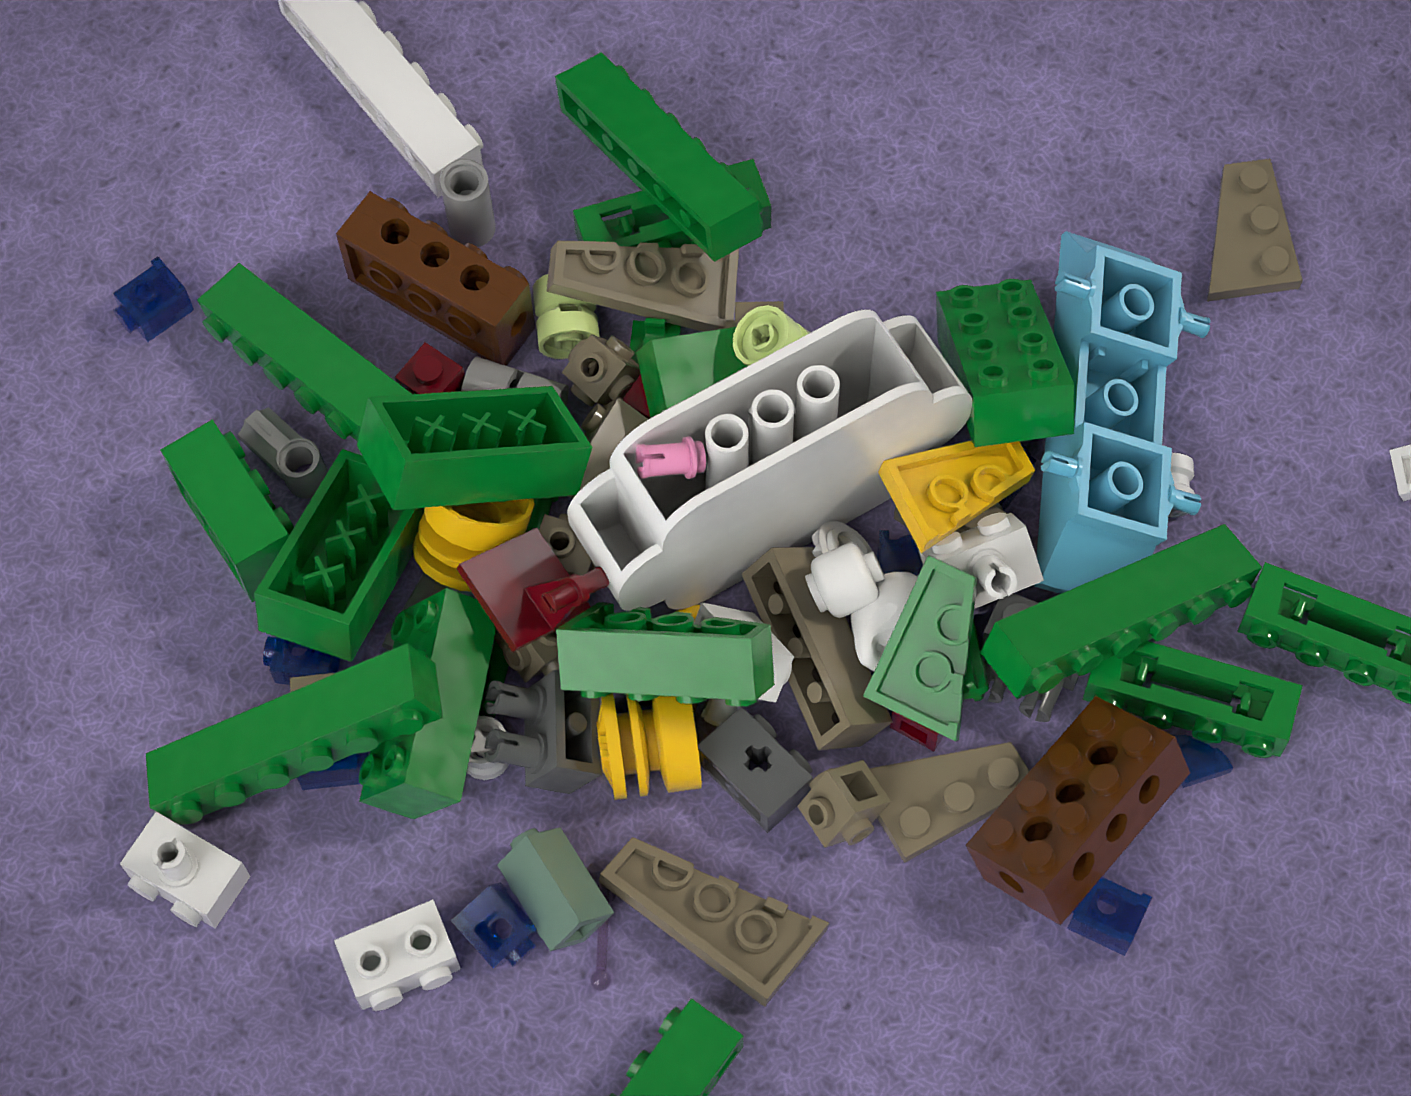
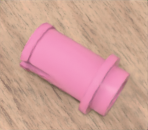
M683 437L681 443L639 444L636 448V464L643 463V467H638L637 472L641 479L684 474L687 479L695 478L696 473H703L705 471L706 453L702 441H693L691 437Z

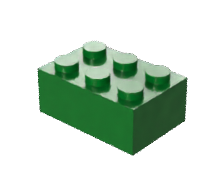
M212 419L160 449L179 492L250 601L254 602V592L294 526L281 506L276 508L268 496L271 494L270 490L257 469L250 470L244 460L246 455L233 433L229 431L222 434Z

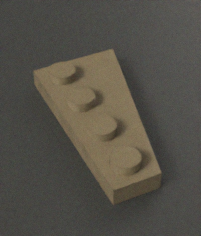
M557 240L550 252L546 292L647 318L665 319L667 323L702 332L726 328V320H734L739 249L714 262L697 244H684L681 248L659 247L658 243H640L637 247L618 246L616 242Z
M634 837L626 843L600 873L599 883L764 1007L813 949L829 926V922L812 915L811 919L787 909L788 904L768 896L767 899H763L738 888L739 883L720 875L717 879L694 869V863Z

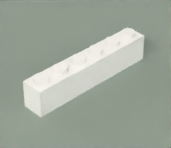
M278 0L281 13L437 197L442 195L440 187L441 173L450 163L467 159L483 166L480 149L484 146L476 130L470 124L463 126L456 118V111L450 100L443 93L435 94L429 87L428 77L417 62L410 64L404 58L403 50L398 40L390 31L383 33L379 29L372 10L364 1L357 3L355 0Z

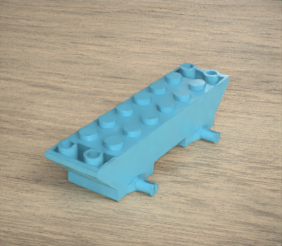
M1067 231L1061 235L1059 270L1055 281L1057 297L1054 336L1074 382V434L1048 437L1045 440V453L1041 460V463L1044 464L1041 465L1043 479L1036 557L1044 581L1034 585L1035 587L1060 594L1152 555L1155 547L1167 540L1168 516L1172 509L1186 512L1190 515H1196L1200 510L1201 503H1198L1201 501L1200 495L1178 490L1174 486L1171 474L1172 448L1162 445L1166 368L1177 360L1178 337L1181 331L1204 338L1210 329L1208 324L1211 323L1209 318L1186 312L1181 297V272L1154 264L1147 257Z

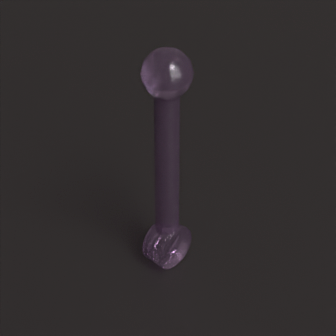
M603 884L597 885L608 903L614 901L616 895ZM609 919L598 928L596 971L591 975L590 979L592 987L598 991L606 990L611 983V977L606 972Z

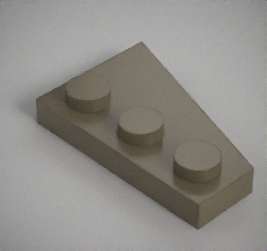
M1271 159L1224 164L1221 175L1207 301L1300 289L1303 280Z
M1011 742L869 768L891 800L890 804L877 819L904 863L992 815L1029 773V769Z

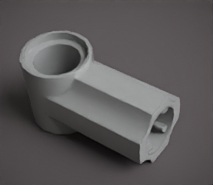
M269 407L264 410L256 409L244 420V425L238 433L239 439L285 481L292 494L299 498H312L328 473V468L315 443L309 439L302 438ZM312 464L306 471L295 473L300 466Z

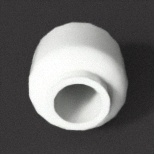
M854 543L844 544L813 559L811 562L812 573L805 576L810 592L820 612L829 610L834 617L838 618L849 615L875 602L879 594L876 583L885 579L874 552L872 551L864 555L859 546Z

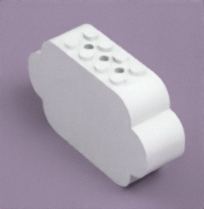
M872 310L855 311L822 326L639 425L615 448L610 458V469L590 481L573 498L567 511L569 525L595 567H601L606 573L610 583L608 588L623 610L631 611L637 607L648 608L662 601H665L666 605L671 609L688 608L704 602L744 580L742 573L770 548L804 547L813 542L811 536L823 523L833 520L846 524L890 499L891 496L878 473L883 461L943 446L960 431L969 419L973 399L915 317L905 315L882 322L876 312ZM683 437H691L693 441H702L706 453V467L703 473H696L695 478L687 479L684 474L653 476L645 479L639 477L637 468L643 467V463L636 464L637 445L681 443Z

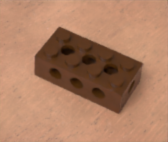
M369 191L336 233L348 280L483 359L507 366L536 328L528 280L521 272L511 266L503 268L490 261L486 254L477 246L471 243H465L464 245L449 237L447 232L437 223L431 220L423 222L409 214L406 207L393 198L387 197L383 199Z
M1095 696L966 843L965 846L982 878L1061 925L1190 774L1176 737Z

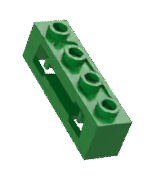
M754 158L729 165L728 167L733 173L734 178L745 188L753 189L758 195L763 207V212L760 214L763 233L764 230L771 228V203ZM643 191L573 210L575 233L578 241L616 242L618 246L637 247L640 243H658L659 247L681 248L684 244H696ZM630 209L632 211L631 214L606 221L602 220L603 217Z
M1264 563L1237 632L1247 635L1248 640L1259 647L1267 649L1278 647L1294 653L1295 657L1306 665L1312 667L1328 666L1343 672L1344 677L1355 684L1362 686L1377 685L1392 691L1396 699L1411 704V636L1395 631V629L1411 635V617L1272 564ZM1297 592H1300V593L1309 595V596H1311V597H1314V598H1316V600H1315V599H1312V598H1309V597H1307V596L1301 595V594H1299V593H1297ZM1304 612L1308 613L1306 625L1299 622ZM1387 643L1396 646L1395 650H1391L1389 657L1386 656L1388 650L1384 649Z
M1146 641L1140 644L1128 656L1118 659L1116 656L1110 657L1102 661L1091 671L1082 700L1091 702L1097 696L1130 714L1142 717V720L1159 729H1170L1172 726L1191 731L1192 736L1200 741L1212 744L1226 741L1242 746V750L1251 756L1270 758L1272 755L1280 757L1289 742L1303 685ZM1147 673L1152 674L1150 681L1231 703L1233 697L1240 699L1241 703L1237 704L1236 712L1232 713V706L1151 684L1150 689L1142 687L1145 682Z

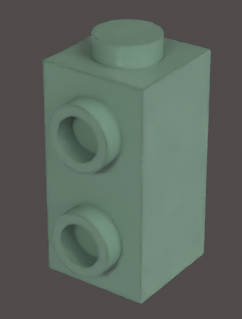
M561 827L538 832L536 828L521 833L510 843L512 850L497 864L511 891L518 898L534 924L538 935L544 940L550 951L586 941L614 914V911Z

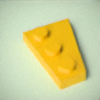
M971 440L884 460L878 473L922 554L1028 483L1035 469L1019 441L974 447Z

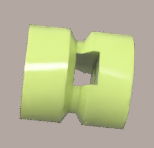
M548 274L537 279L532 286L535 314L539 317L536 321L539 351L544 356L553 359H568L571 350L581 340L588 339L591 334L599 337L598 319L594 313L596 304L546 292Z
M770 305L760 306L746 313L738 323L733 334V349L736 357L749 366L806 336L810 332L779 308Z

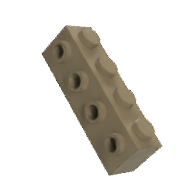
M814 547L770 548L742 573V577L762 622L771 624V632L794 656L788 682L818 750L861 747L891 724L892 719L886 707L863 697L872 675L869 668L862 665L855 650L854 635L846 617H834L829 610L821 613L813 599L805 576L812 573L811 562L816 558L812 553Z

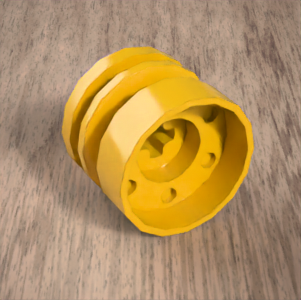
M521 499L506 502L497 501L424 508V514L419 522L418 533L413 544L415 561L426 575L438 583L459 591L471 592L456 569L458 565L526 533L534 508V500Z
M611 693L608 696L601 697V706L596 725L602 769L613 789L614 800L627 799L625 775L637 774L640 797L648 796L650 772L659 770L668 793L702 788L692 704L679 703L676 701V696L659 695V697L652 699V709L641 710L639 701L630 700L628 694H626L628 712L616 714L614 694Z

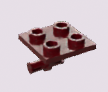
M537 528L466 560L456 568L512 652L555 632L557 628L590 608L591 606L588 603L590 594L606 588L610 584L606 573L601 567H596L582 576L578 574L569 575Z

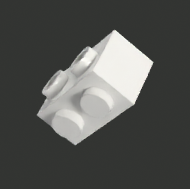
M434 900L334 940L353 992L362 1010L371 1006L374 1011L390 1008L403 999V993L422 986L423 990L438 988L453 978L451 973L461 970Z

